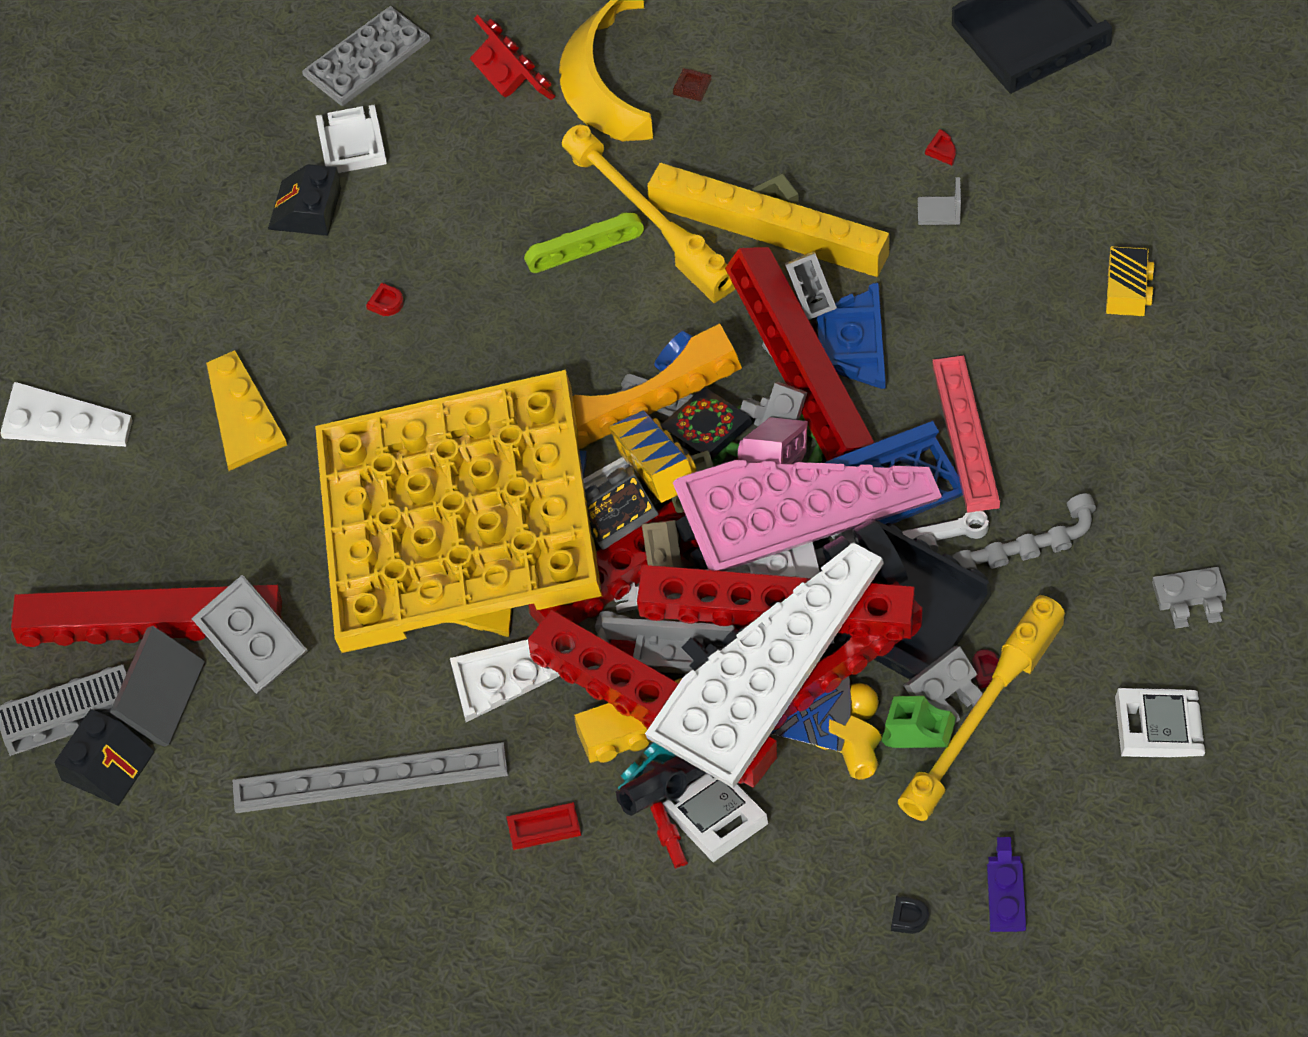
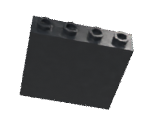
M966 0L952 7L953 28L1010 94L1111 46L1112 26L1106 20L1097 24L1077 0Z
M875 520L890 539L906 570L908 580L900 585L915 588V601L922 607V626L911 639H902L894 645L889 653L884 656H877L874 660L911 680L952 647L958 645L990 598V583L987 577L980 571L975 569L969 571L960 566L959 562L948 554L940 555L931 550V547L923 540L918 538L913 540L903 535V532L897 526L891 523L885 525ZM837 633L834 638L846 644L852 636L846 633Z

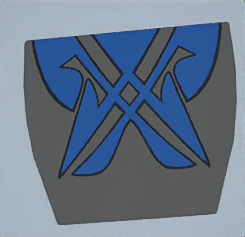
M849 676L842 680L834 691L830 693L825 692L816 698L806 710L797 711L789 716L780 728L772 730L771 734L840 752L844 739L829 732V719L845 726L850 718L851 692Z

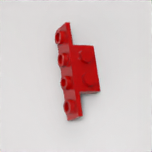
M477 14L474 20L488 34L489 38L470 57V60L497 91L506 98L527 79L539 93L550 100L554 99L556 96L549 89L552 85L551 82L540 72L536 74L533 71L536 67L535 64L524 54L520 56L517 53L519 46L508 36L504 38L501 35L503 28L492 18L487 21Z

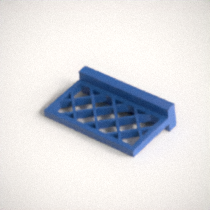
M933 421L825 462L853 467L872 465L873 467L886 468L884 466L888 465V468L894 466L895 462L901 461L911 466L929 467L935 482H937L938 477L948 480L954 490L949 492L939 489L942 497L936 502L878 520L885 525L887 523L894 524L963 495L958 474L936 439L939 430ZM930 449L937 460L936 465L933 466L919 460L921 452Z

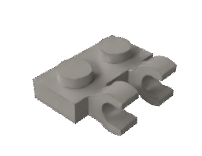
M1219 567L1153 577L1152 583L1159 609H1170L1175 629L1189 627L1187 617H1190L1188 606L1203 604L1208 623L1222 621L1220 612H1223L1221 601L1226 600L1227 593Z
M960 646L952 647L903 685L910 696H925L934 707L951 711L956 718L955 723L960 720V717L945 699L956 691L962 703L967 707L971 704L974 707L983 694L970 681L977 673Z

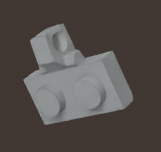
M781 382L774 383L770 398L762 397L761 402L748 398L743 400L740 410L756 418L754 422L756 426L761 425L770 417L799 420L807 392Z

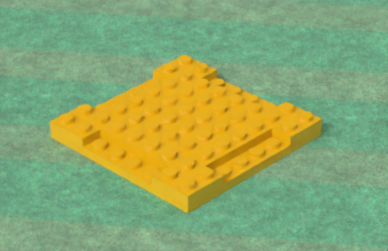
M566 370L315 426L334 635L342 653L407 639L406 631L533 603L536 610L602 596L579 454L578 429L572 388Z

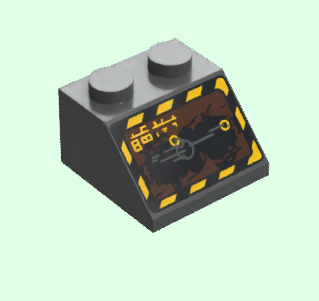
M632 466L626 469L623 467L618 468L607 477L608 481L598 487L593 485L585 489L591 532L602 550L659 515L651 494Z

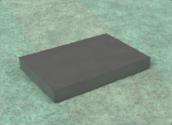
M151 626L147 628L110 713L161 746L169 745L205 661L156 627Z

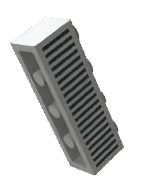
M124 665L108 667L99 673L84 678H76L67 684L52 689H43L34 695L19 700H10L1 705L0 731L9 755L11 756L73 735L90 709L115 720L119 719L110 713V710L126 676Z

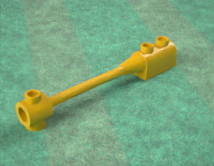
M580 124L567 131L562 139V147L572 156L574 164L580 167L594 165L661 230L675 253V266L713 303L736 290L725 270L727 263L723 256L716 254L705 243L702 236L692 234L677 224L670 222L602 156L604 145L591 133L588 126ZM722 281L726 282L722 287L718 288Z
M1039 595L1035 598L1002 646L1001 656L992 676V681L948 744V747L943 751L929 774L917 772L899 797L898 805L907 815L920 821L928 819L945 793V787L940 782L997 696L1022 671L1031 674L1064 624V609L1054 599L1044 595Z

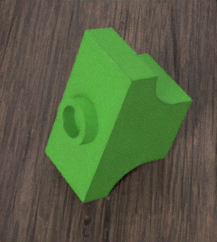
M894 696L881 741L885 746L892 748L948 747L956 718L951 711L941 710L931 705L925 696Z

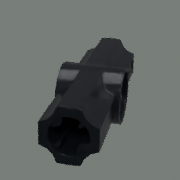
M679 756L667 762L658 759L653 760L647 764L641 776L621 786L616 791L617 802L621 805L623 812L632 816L664 797L668 800H677L684 794L688 784L697 780L706 772Z

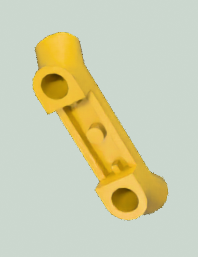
M852 715L845 726L829 719V732L844 739L840 753L843 754L850 777L862 780L873 776L879 766L874 753L882 739L879 731L869 723ZM817 746L823 750H828V748Z

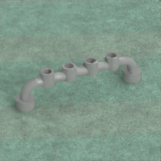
M1091 494L1076 495L1067 502L1071 517H1079L1076 525L1067 528L1065 526H1056L1047 533L1036 536L1025 534L1018 537L1016 541L1005 544L994 542L987 545L984 549L973 552L970 550L959 551L952 557L959 562L960 566L971 571V569L977 570L976 564L988 562L991 569L1005 566L1009 563L1007 556L1019 553L1023 561L1036 558L1041 554L1039 548L1050 545L1055 553L1070 549L1072 547L1071 540L1083 536L1090 529L1092 522L1091 514L1096 510L1095 503ZM923 534L915 537L926 542L931 547V550L938 551L939 548L934 535Z

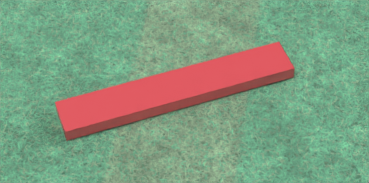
M964 355L933 359L934 375L966 511L969 513L999 509L1000 500Z

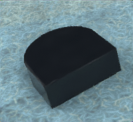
M896 896L891 931L915 934L925 929L929 921L927 906L915 898Z

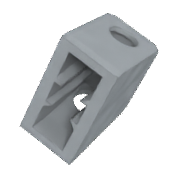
M814 251L785 263L808 320L837 309ZM823 298L816 303H811L815 299Z

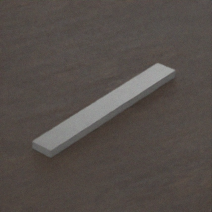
M504 742L233 779L234 809L236 813L503 777L508 776Z

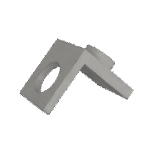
M955 177V196L918 197V225L960 224V177Z

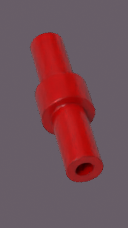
M662 802L653 804L650 810L659 829L657 835L663 847L666 846L675 869L687 865L688 862L679 843L681 837L676 825L671 824Z

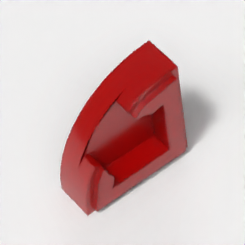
M939 129L925 149V155L953 165L956 158V149L949 134Z

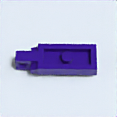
M997 837V856L988 857L987 864L990 932L1026 931L1023 864L1021 863L1020 856H1012L1011 837Z

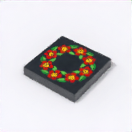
M704 387L661 424L663 431L668 430L674 442H678L680 446L694 455L709 451L712 460L752 424L751 416Z

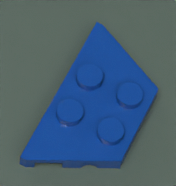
M873 283L868 286V291L855 297L851 293L835 303L837 309L817 316L818 339L837 374L885 389L878 283Z

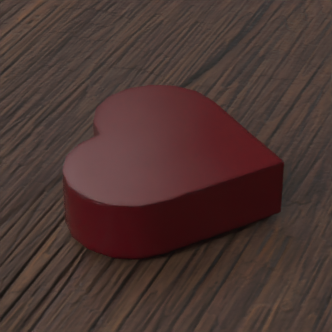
M988 649L977 651L972 658V666L977 673L975 678L979 689L988 687L1000 659L993 651Z

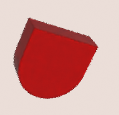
M381 283L367 302V310L382 316L394 315L403 307L402 293L395 287Z

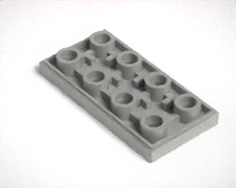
M389 6L302 70L303 76L338 104L344 106L430 41V36L392 6Z

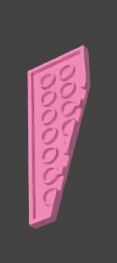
M734 460L679 477L673 482L709 570L714 571L729 570L856 528L870 519L881 520L936 502L942 497L930 468L916 466L881 468L873 467L872 465L853 467L832 463L796 462L794 464H775V461L747 463L746 460Z

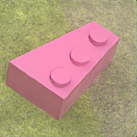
M768 418L740 441L738 459L746 460L747 463L775 461V464H794L802 462L806 454L808 421Z

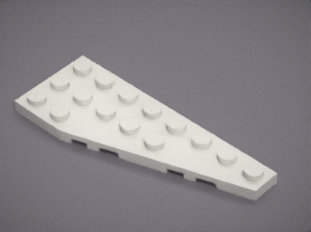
M854 542L821 567L822 571L805 584L802 582L787 599L781 603L777 602L736 635L737 638L721 651L717 650L708 657L709 660L696 671L692 670L685 675L646 731V737L728 786L735 788L884 564L883 559Z

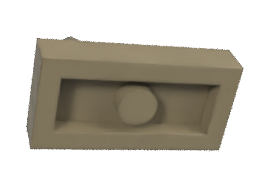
M675 520L642 524L648 565L692 569L693 564L680 556L679 544L682 537L676 527Z

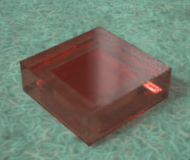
M683 68L673 88V95L701 102L711 82V75Z

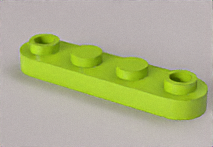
M622 213L617 217L593 223L588 227L562 234L560 237L543 243H536L526 252L524 260L532 273H538L638 238L643 233L644 226L637 214Z

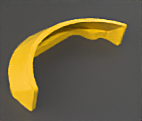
M610 0L573 33L564 48L560 60V86L567 104L570 105L578 115V118L586 125H590L610 135V138L620 141L653 139L651 114L627 104L604 84L594 63L593 41L596 30L611 26L615 21L616 14L621 11L644 8V0Z

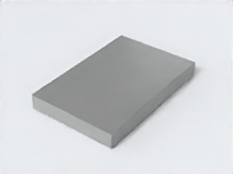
M243 575L192 618L256 694H259L308 652L307 648Z

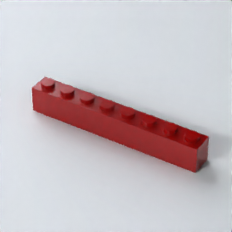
M739 248L725 267V270L786 385L807 392L801 413L805 421H808V426L826 460H832L875 443L770 248Z
M253 585L281 618L282 598L279 586ZM228 586L15 594L11 629L17 644L27 647H36L40 643L54 642L61 646H68L77 641H87L95 645L103 644L106 640L136 643L139 639L143 638L146 629L151 626L156 627L170 638H187L192 641H201L207 636L192 618Z

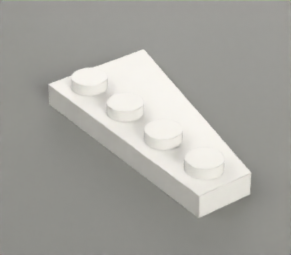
M14 382L0 433L4 439L126 447L133 420L131 415Z
M528 639L450 658L466 722L560 676L558 672L549 667H541L532 660ZM564 650L561 653H569L571 650Z

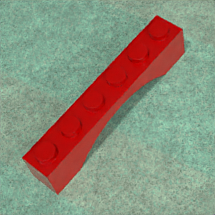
M897 581L891 584L901 586ZM916 601L911 637L922 626V607ZM875 610L870 614L874 616H882L886 612L882 610ZM870 635L864 638L852 636L834 654L816 664L773 730L780 728L787 718L795 712L806 710L823 693L834 691L841 681L851 674L856 675L860 673L877 656H884L889 653L894 645L901 640L892 641L882 636Z

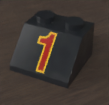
M307 164L283 179L268 230L328 236L341 191L337 167Z
M90 709L54 763L61 781L119 806L155 752L120 721Z

